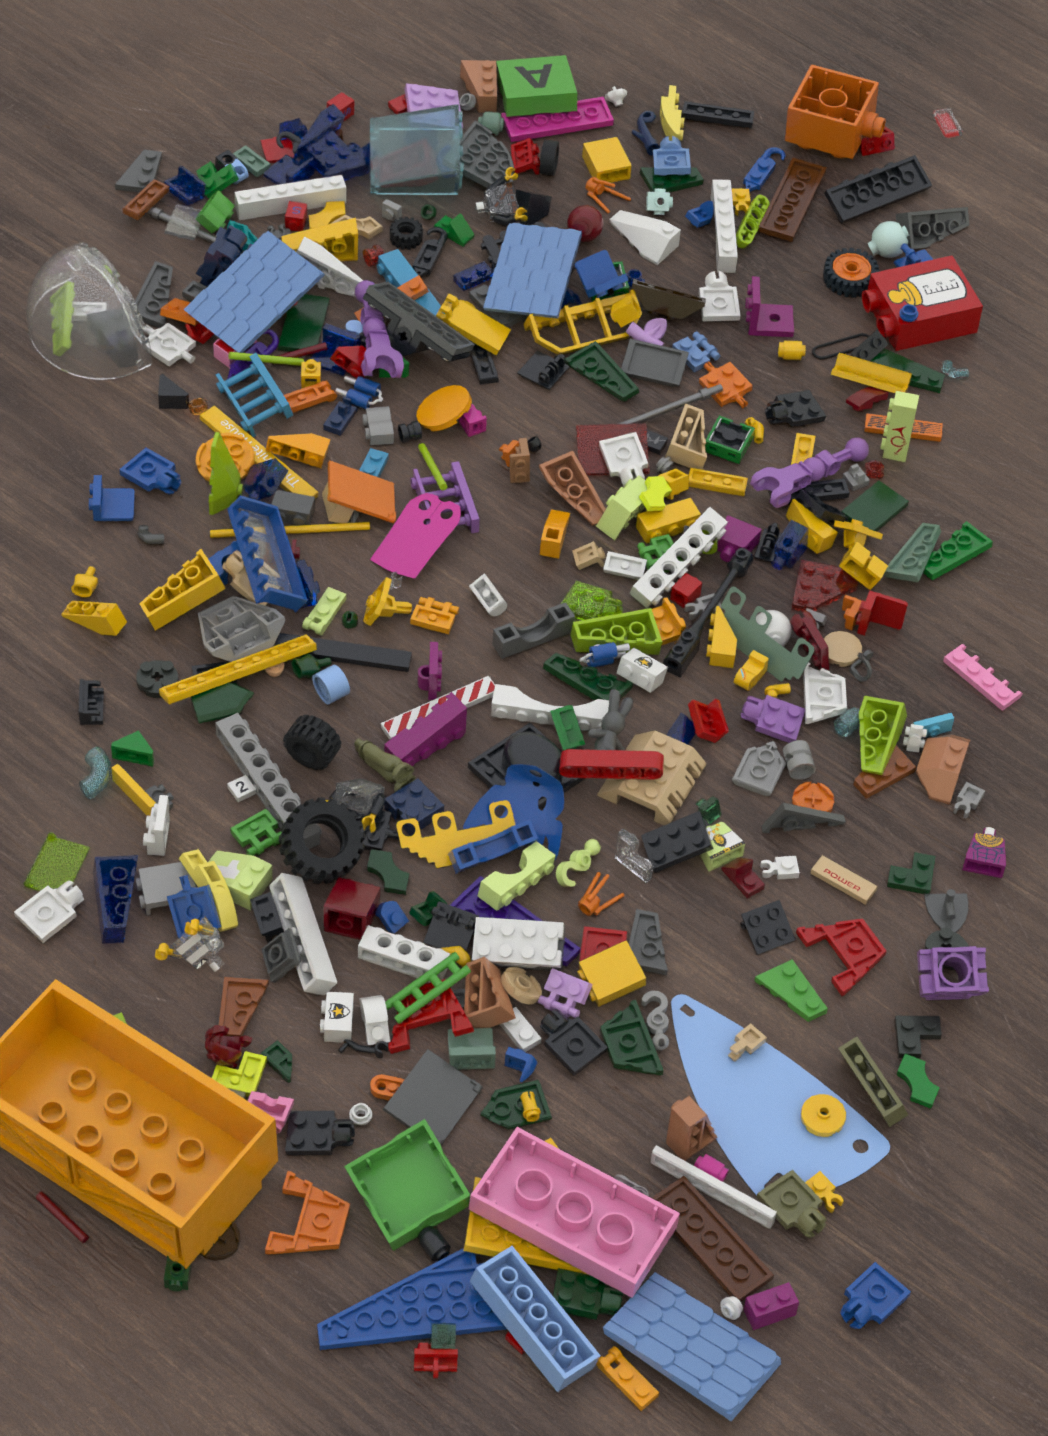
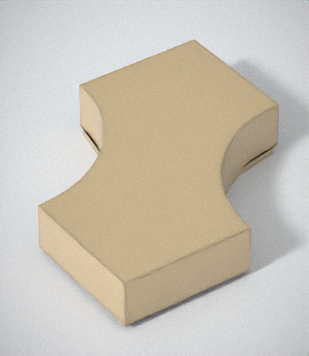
M344 215L338 218L337 220L333 221L332 223L352 218L347 215ZM370 216L356 219L358 235L370 239L383 231V226Z

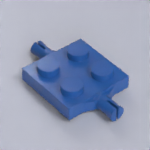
M188 875L179 877L183 890L177 894L167 896L178 939L193 936L186 934L184 931L186 922L191 923L193 919H198L199 925L212 930L220 928L221 924L210 885L191 887ZM200 940L198 941L199 948L203 946Z

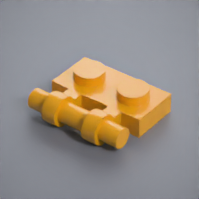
M420 597L419 603L416 604L410 618V624L449 634L455 621V614L458 615L459 607L453 606L450 602L442 603L435 601V598L428 597L427 599Z

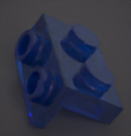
M179 166L178 175L164 181V184L169 186V192L187 206L204 199L206 184L184 166Z
M305 559L297 561L298 572L308 600L301 608L316 605L317 593H320L318 582L313 580V570L311 566H307Z

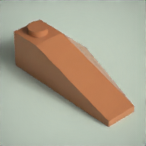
M570 451L540 464L539 468L547 482L592 526L598 524L606 508L575 453Z

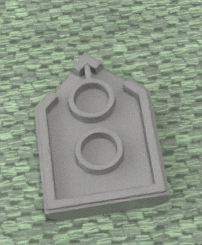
M775 742L766 743L765 746L758 748H748L732 778V782L739 787L766 797L771 796L786 765L785 760L777 750Z

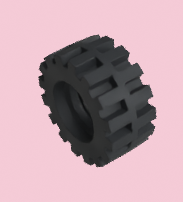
M405 216V218L399 217V220L395 219L394 223H391L390 241L392 245H395L396 248L401 247V250L405 248L407 250L415 249L416 245H420L423 237V227L418 220H414L413 217L409 219Z

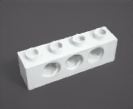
M369 925L358 945V958L415 978H419L450 955V953L443 949H436L422 942H415L402 935H395L379 927ZM448 968L437 975L440 980L444 978Z

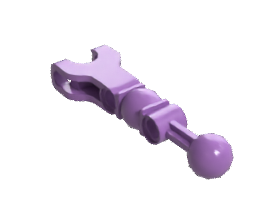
M369 280L361 281L355 287V296L364 305L360 317L363 334L366 337L367 349L364 353L365 359L361 364L363 375L373 376L372 371L381 368L388 371L391 378H401L404 368L403 358L390 345L382 312L370 307L368 302L363 299L368 286L374 285V283Z
M852 438L847 442L844 450L833 455L827 450H823L816 454L815 457L807 458L804 462L801 461L798 464L795 463L782 469L766 467L752 476L750 485L757 491L771 490L769 503L775 508L782 507L790 502L792 493L803 489L813 481L820 480L822 477L835 474L842 462L848 459L854 462L864 460L869 453V445L862 438Z

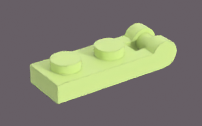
M328 587L310 615L303 621L302 628L308 631L311 629L315 631V634L322 636L346 601V594Z

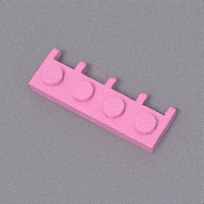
M961 644L944 656L943 662L1002 711L1017 701L1023 694L1020 691L1012 692L1007 687L1009 682L1006 679L1000 682L992 675L994 672L993 668L990 667L986 670L978 663L979 657L977 655L970 657L964 652L966 649L964 644Z

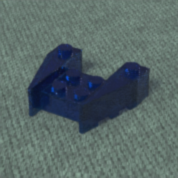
M332 104L320 112L298 145L294 159L296 160L303 155L321 173L323 178L342 175L344 181L354 176H364L376 168L383 154L371 142L354 153L335 133L341 128L345 115Z

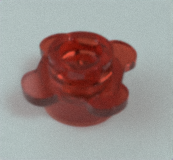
M872 460L865 464V474L868 478L881 479L884 477L882 472L884 465L880 461Z

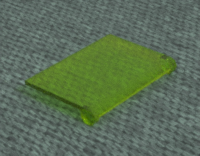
M49 832L23 885L27 888L41 891L46 886L57 889L66 881L74 882L90 847L57 838L54 833Z

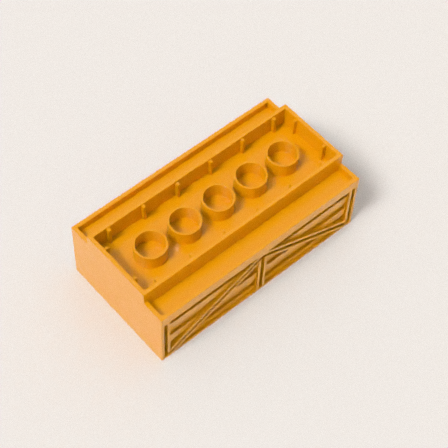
M56 979L0 1038V1147L166 1257L168 1255L169 1259L174 1262L177 1261L185 1269L188 1268L200 1253L205 1256L213 1246V1243H216L218 1237L222 1236L262 1189L261 1181L278 1162L276 1119Z

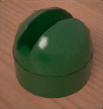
M426 204L421 208V216L424 219L431 220L436 217L437 210L434 206Z
M354 611L344 612L342 625L349 629L355 628L358 625L357 614Z

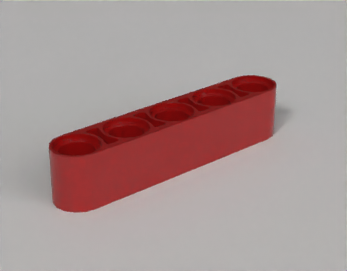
M568 749L562 751L560 755L559 773L566 778L655 780L663 776L664 756L658 751Z

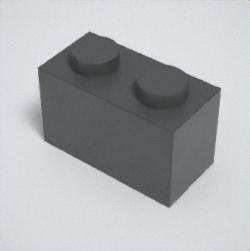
M276 490L271 505L278 506L283 523L297 526L310 525L315 511V497Z

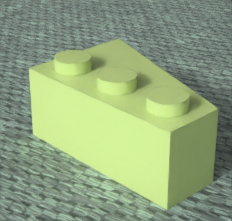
M638 475L634 480L630 479L624 488L621 487L615 495H612L606 502L608 507L596 527L613 540H616L622 528L626 529L628 527V521L633 517L636 518L637 514L645 508L639 495L641 492L647 491L646 480Z

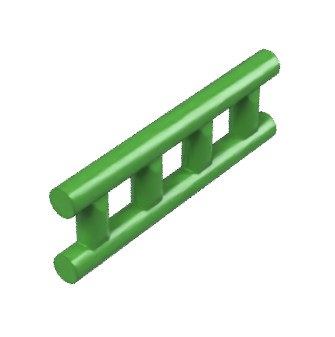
M456 952L449 955L385 1001L387 1011L394 1007L399 1013L394 1016L398 1024L471 973L467 965L461 969L457 966L455 962L460 958ZM448 968L453 975L442 982L437 975ZM430 981L435 988L424 995L419 988ZM412 994L417 1001L406 1008L401 1001Z

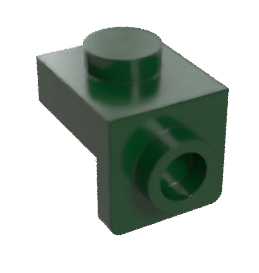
M431 891L424 902L411 907L409 914L418 923L426 926L431 923L433 917L431 913L433 908L437 906L438 901L445 904L447 902L437 893Z

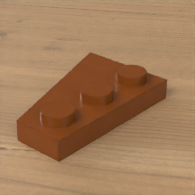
M896 745L882 775L861 772L855 778L853 785L867 799L914 773L916 766Z
M224 977L219 1025L229 1028L228 1034L224 1036L243 1035L269 985V980Z

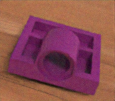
M430 642L429 665L421 666L418 669L417 676L418 687L428 691V700L437 699V692H441L442 650H438V642Z

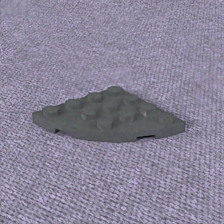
M477 121L473 122L446 155L442 163L486 188L501 176L506 175L507 168H514L511 155L503 142H498L492 136L493 132Z

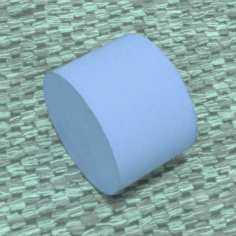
M332 665L314 674L312 677L317 694L326 704H331L350 693L348 680L337 665Z

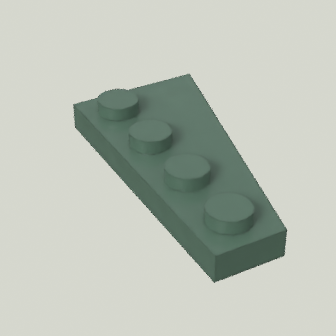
M922 523L888 564L884 576L919 582L941 533L940 525Z

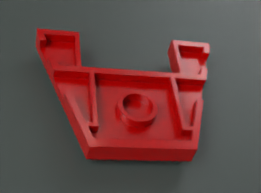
M863 918L836 922L835 925L828 926L818 924L814 928L805 929L804 926L796 930V934L806 948L826 939L848 970L833 976L831 980L841 996L848 993L886 955V949Z
M427 983L419 989L425 995L435 986L432 983ZM451 988L444 991L400 1024L396 1023L393 1026V1038L388 1045L391 1054L410 1049V1029L451 1019L452 1032L455 1037L474 1032L471 1022ZM410 994L401 1002L407 1008L417 1000Z

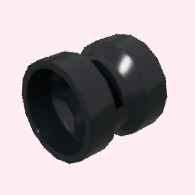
M418 420L412 421L408 425L405 423L398 424V434L402 443H407L411 439H422V430Z

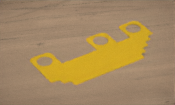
M507 800L491 803L489 810L493 824L457 831L452 812L447 811L434 814L432 821L436 835L423 838L421 837L419 824L416 819L411 818L398 821L396 827L401 848L408 847L411 853L417 852L420 858L426 857L428 863H435L436 868L450 866L452 863L448 853L451 850L471 842L486 839L515 825L511 804ZM498 805H503L507 808L508 814L505 818H498L495 815L494 810ZM446 816L451 820V826L448 829L439 828L437 821L440 817ZM406 823L413 824L415 827L414 835L405 836L402 833V826Z

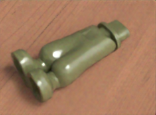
M360 738L355 740V750L358 752L359 757L365 760V763L378 772L386 781L396 782L394 792L415 780V776L412 774L414 772L413 766L402 762L395 755L384 752L368 740L363 741Z

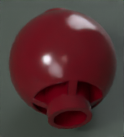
M578 206L568 216L567 229L582 231L580 242L595 240L603 230V217L592 206Z

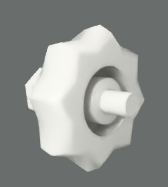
M614 86L612 87L613 91L605 95V99L618 107L623 104L622 102L627 95V91L622 88L616 89Z

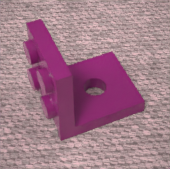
M752 276L751 284L747 285V295L749 297L745 299V309H747L746 322L749 325L748 335L793 337V305L761 304L760 277Z

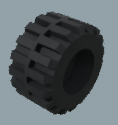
M313 715L299 716L283 738L284 747L291 757L301 765L313 770H324V768H327L342 744L335 729L327 722Z

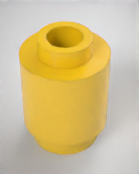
M784 340V342H779L778 357H783L785 360H801L802 356L805 357L806 345H802V341Z

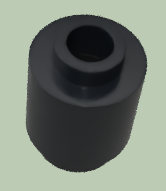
M428 1226L419 1233V1244L432 1261H440L449 1256L451 1246L438 1229Z

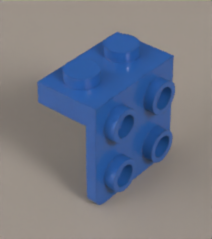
M602 250L575 263V268L588 298L597 295V298L608 294V289L612 288L615 291L624 287L622 283L628 281L626 273L621 276L617 275L607 250Z
M94 475L93 483H90L89 486L90 495H93V498H89V510H93V520L132 521L134 519V489L103 488L102 475Z

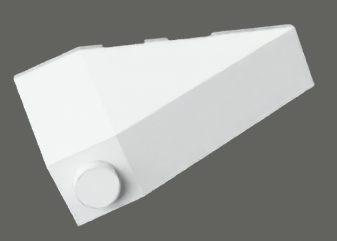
M622 210L618 211L609 220V223L622 236H626L629 244L639 250V254L655 265L661 263L679 246L681 230L666 221Z
M304 237L296 252L325 274L315 285H318V288L321 289L327 287L335 289L337 293L356 297L355 287L363 280L320 244Z

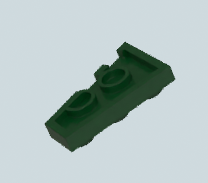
M640 167V175L650 192H655V189H666V192L670 193L700 186L704 182L697 168H691V174L660 176L654 175V167Z

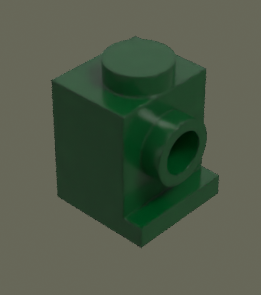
M167 1255L164 1287L176 1292L188 1290L192 1263L185 1269L183 1265L177 1261H172Z

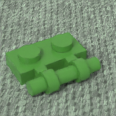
M669 534L651 538L650 546H645L643 542L637 545L640 558L647 560V571L674 544ZM655 554L657 558L652 559L651 555ZM676 557L679 561H683L681 557Z
M267 809L230 828L231 834L242 847L248 844L252 846L246 850L247 855L252 856L255 854L260 855L264 852V849L280 844L279 836L282 833L281 831L278 833L274 831L278 828V822ZM264 835L268 837L267 839L261 842L258 840Z

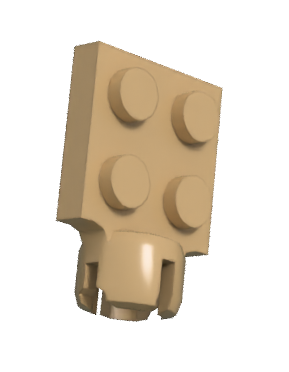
M236 550L227 558L226 563L224 562L222 567L232 576L233 580L230 585L248 601L256 603L240 551ZM265 563L258 570L260 574L280 579L279 575ZM267 583L263 586L264 590H266L269 587L275 589L280 588L278 586L270 585ZM261 602L258 604L266 606L267 602Z

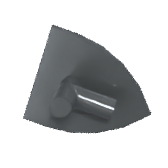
M949 889L946 894H924L926 908L933 922L940 929L950 928L953 932L960 930L968 914L967 893L955 894L953 889Z

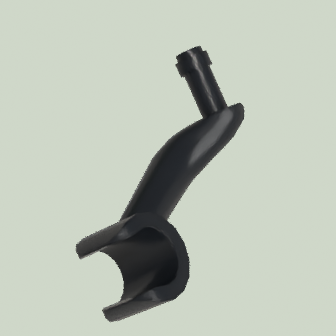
M345 1039L343 1041L344 1044L338 1049L340 1053H343L349 1047L357 1052L373 1053L377 1058H382L383 1053L381 1049L388 1052V1044L384 1041H379L375 1047H370Z

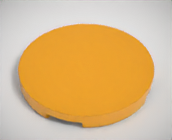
M459 385L440 388L431 393L420 404L416 414L417 420L421 427L431 431L447 429L457 423L456 420L464 413H468L472 404V398L467 389Z
M221 433L222 439L242 480L251 472L254 466L255 454L253 447L244 437L238 434ZM214 438L206 443H202L196 453L198 472L208 482H210L212 468H210L211 445Z

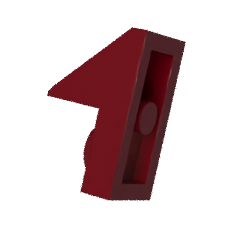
M738 857L722 866L721 870L748 899L764 890L765 884L752 870L753 860Z

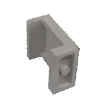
M181 862L139 869V878H135L137 891H142V895L139 896L141 909L145 908L146 916L151 915V908L168 906L167 896L177 894L183 890L179 877L188 875L191 887H196L194 880Z

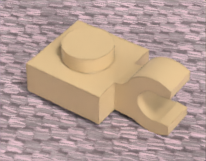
M750 1023L735 1036L734 1041L737 1043L730 1047L732 1052L728 1054V1057L735 1062L742 1056L745 1050L751 1055L766 1042L767 1037Z

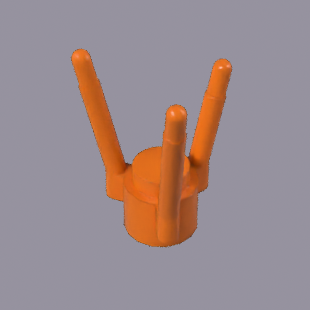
M596 177L590 178L586 183L587 195L593 198L606 213H610V210L595 196L601 195L603 191L631 201L630 197L604 186L615 187L613 183Z
M597 872L584 896L578 902L579 909L585 915L591 916L594 913L597 916L602 910L624 897V893H621L599 906L600 899L596 894L608 880L609 874H606L593 890L601 876V873Z

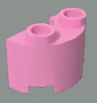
M251 1091L248 1102L276 1119V1134L280 1133L294 1105V1099L281 1096L278 1099H273L265 1093Z

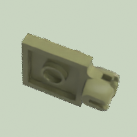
M793 1169L757 1193V1199L762 1204L777 1211L775 1218L786 1230L796 1227L804 1236L812 1238L815 1236L812 1232L813 1230L819 1234L826 1225V1217L818 1210L822 1206L823 1201Z

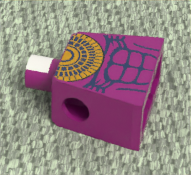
M984 828L983 834L974 833L964 860L963 871L998 878L1003 877L1006 867L1005 840L1002 837L995 836L996 830L994 828Z

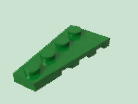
M966 521L962 524V528L959 531L956 530L948 541H944L937 551L931 553L923 574L934 580L992 548L993 541Z

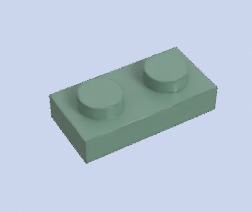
M246 145L233 153L246 169L256 177L270 170V163Z

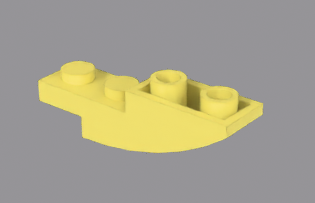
M669 85L668 97L661 96L660 121L666 137L669 136V141H672V136L682 141L683 130H680V128H684V118H681L682 110H678V105H675L679 102V93H676V86Z
M199 849L182 853L179 860L198 887L210 885L221 927L218 928L219 931L222 932L236 928L238 921L234 902L226 881L214 861L207 862Z

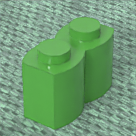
M218 190L206 202L203 209L197 215L196 220L213 234L220 227L224 228L226 225L224 221L233 215L234 212L232 210L235 205Z

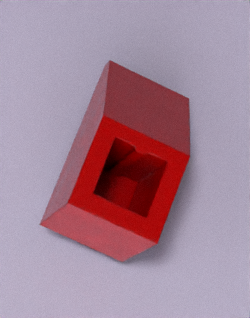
M364 346L338 347L330 360L349 372L353 377H364L361 364L365 359L364 353L367 349Z

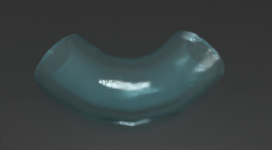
M94 747L86 754L85 761L90 766L91 771L86 778L79 782L83 794L89 800L106 788L112 775L111 762L101 747Z

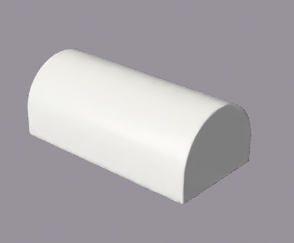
M485 573L469 585L491 616H498L506 610V601Z

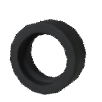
M544 140L540 157V174L555 175L559 157L558 141Z

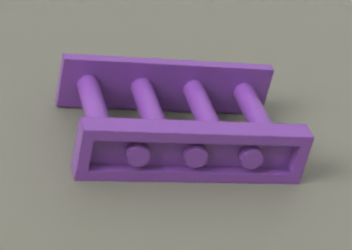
M459 461L452 462L451 471L441 475L445 482L450 481V483L454 484L453 488L426 493L436 495L438 498L454 495L458 497L459 501L455 504L460 506V511L464 512V517H460L457 526L465 524V526H469L471 533L479 532L480 519ZM413 469V478H410L412 490H416L417 496L425 493L424 485L437 483L433 476L420 478L418 470ZM428 500L420 502L422 510L430 508ZM445 509L441 513L451 512L452 510ZM426 519L425 525L430 523V519Z

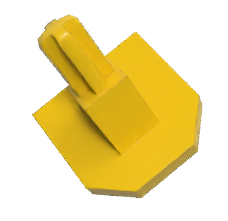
M854 519L851 522L835 520L834 523L835 528L844 530V547L849 549L856 542L864 546L866 537L882 539L883 534L862 526L863 522Z
M386 577L373 594L368 597L363 619L365 624L371 626L379 616L392 617L394 613H411V603L395 601V598L388 594L391 579Z

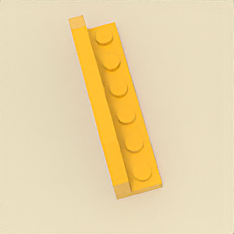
M630 290L627 294L602 300L596 298L594 302L570 308L568 305L564 306L560 310L558 319L530 314L523 325L525 331H532L535 343L555 354H567L579 351L594 341L599 345L629 338L630 335L627 333L612 336L605 314L611 312L613 303L630 294L638 305L639 302L635 291ZM598 313L606 338L580 344L573 322L581 317L585 319L591 318ZM566 321L574 346L561 349L540 337L538 330L548 325L549 327H555L560 322Z

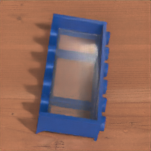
M240 495L227 510L256 604L267 602L293 609L296 613L308 600L278 506Z

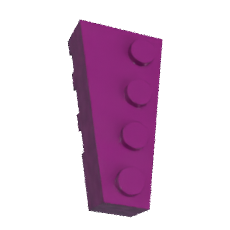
M452 692L446 696L448 700L443 704H435L431 707L433 711L425 718L422 716L417 718L411 729H403L385 743L384 752L399 757L402 762H406L411 766H414L415 763L422 759H427L435 751L443 749L450 742L463 737L466 733L467 707Z

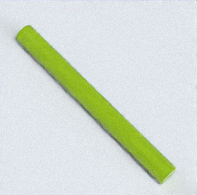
M229 352L228 357L231 360L251 361L249 356L253 354ZM257 354L263 363L301 366V362H304L303 358Z
M424 443L419 444L418 449L440 490H446L447 484Z

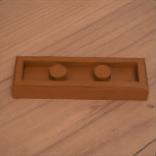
M154 179L123 208V214L139 220L169 192V186Z

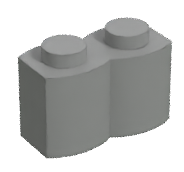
M389 406L366 408V414H362L363 426H367L365 428V439L369 440L370 445L394 444V431Z

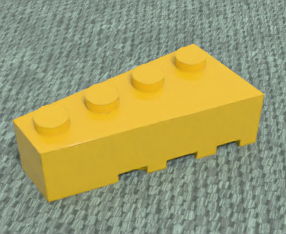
M356 218L281 236L282 242L295 252L303 238L306 237L320 244L339 261L358 260Z
M202 549L196 552L197 556L191 561L187 560L182 565L183 568L176 575L172 574L168 577L166 584L162 587L158 586L139 603L155 631L226 589Z

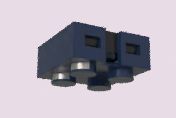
M417 778L388 796L384 809L387 812H391V817L394 820L416 819L421 830L433 823L432 817L434 814L444 812V804ZM406 823L402 826L410 836L415 833L413 824Z

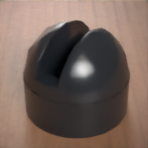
M537 435L527 441L530 452H538L542 447L541 440Z

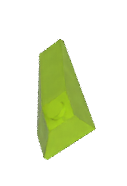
M215 432L211 445L210 468H212L209 485H212L211 494H209L210 515L230 507L240 495L242 496L244 484H241V476L220 432Z
M864 696L859 711L862 772L883 774L907 718L904 703Z

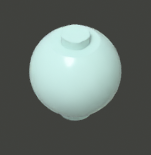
M886 221L874 229L872 241L868 242V245L874 256L879 254L885 258H894L903 253L900 248L902 244H908L907 236H909L905 225L901 227L897 222Z

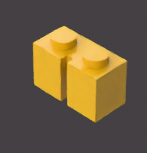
M856 542L845 553L839 567L871 590L881 580L888 565L875 555L871 557V552Z

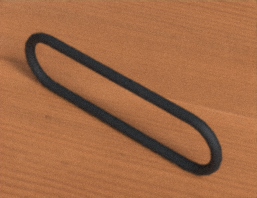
M859 333L856 335L817 345L812 349V354L818 359H827L830 357L837 356L839 353H848L853 351L857 347L827 356H818L815 354V350L820 347H824L827 345H831L859 336L869 337V335L865 333Z

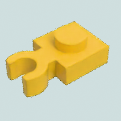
M732 189L735 215H738L740 210H743L746 214L750 206L749 189Z
M821 1171L805 1182L825 1202V1208L828 1212L833 1213L835 1209L831 1202H836L839 1206L843 1205V1198L833 1193L836 1187Z

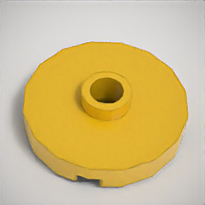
M826 1094L811 1096L804 1102L801 1109V1121L810 1133L820 1137H829L842 1130L846 1121V1111L843 1104L837 1098Z

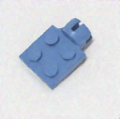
M669 136L663 138L660 142V149L653 150L654 175L691 174L689 149L682 148L681 142L675 136H672V141H669Z

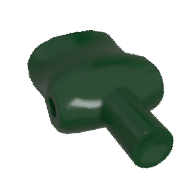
M307 654L301 658L292 659L291 666L297 678L305 677L309 679L321 671L320 667L330 666L331 659L328 657L317 660L311 654Z

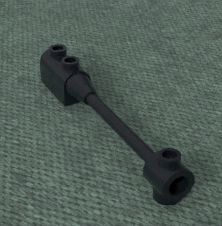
M744 548L736 550L727 564L730 572L700 617L686 630H683L665 657L663 664L668 667L667 672L681 678L699 651L700 637L711 613L735 577H744L747 574L748 568L754 561V556L750 551ZM671 661H674L678 665V667L673 666L671 664Z

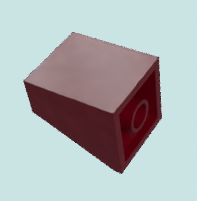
M339 877L324 904V931L361 940L367 926L372 925L375 911L380 902L381 887Z

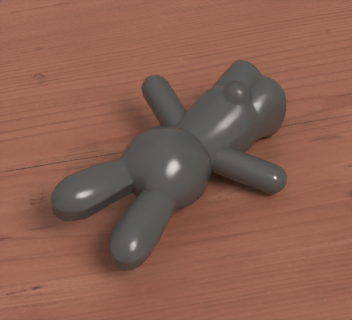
M616 689L610 691L608 712L601 721L602 729H591L588 731L589 737L597 738L593 750H625L617 735L623 731L625 718L631 711L634 701L630 697L624 698L619 708L620 693Z

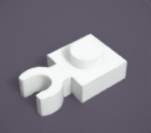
M796 856L775 857L774 862L763 860L760 864V868L769 869L763 870V878H770L777 874V879L799 878L800 872Z

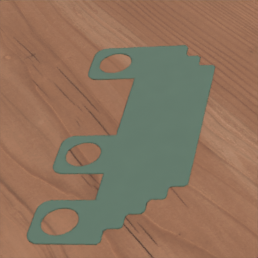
M731 587L721 607L725 610L724 616L728 619V623L737 639L736 648L748 657L753 650L768 657L767 671L781 682L785 677L789 680L793 676L799 679L814 653L813 645L805 639L799 638L793 650L789 652L765 633L772 620V615L761 606H757L750 620L739 614L746 601V595L736 587ZM733 592L738 593L741 597V602L738 605H733L730 602V595ZM759 612H763L767 616V621L764 625H759L756 622V615ZM800 644H805L809 648V654L806 657H802L798 653Z

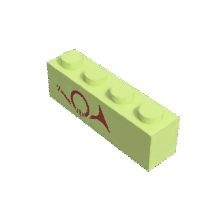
M896 391L895 398H890L888 410H892V412L888 411L886 423H889V425H885L883 436L887 438H882L880 448L884 450L883 458L906 462L919 395Z

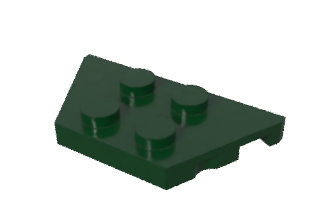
M632 1000L626 1009L617 1012L613 1019L606 1021L600 1026V1033L604 1044L608 1047L607 1052L612 1065L616 1069L663 1075V1067L637 1001Z

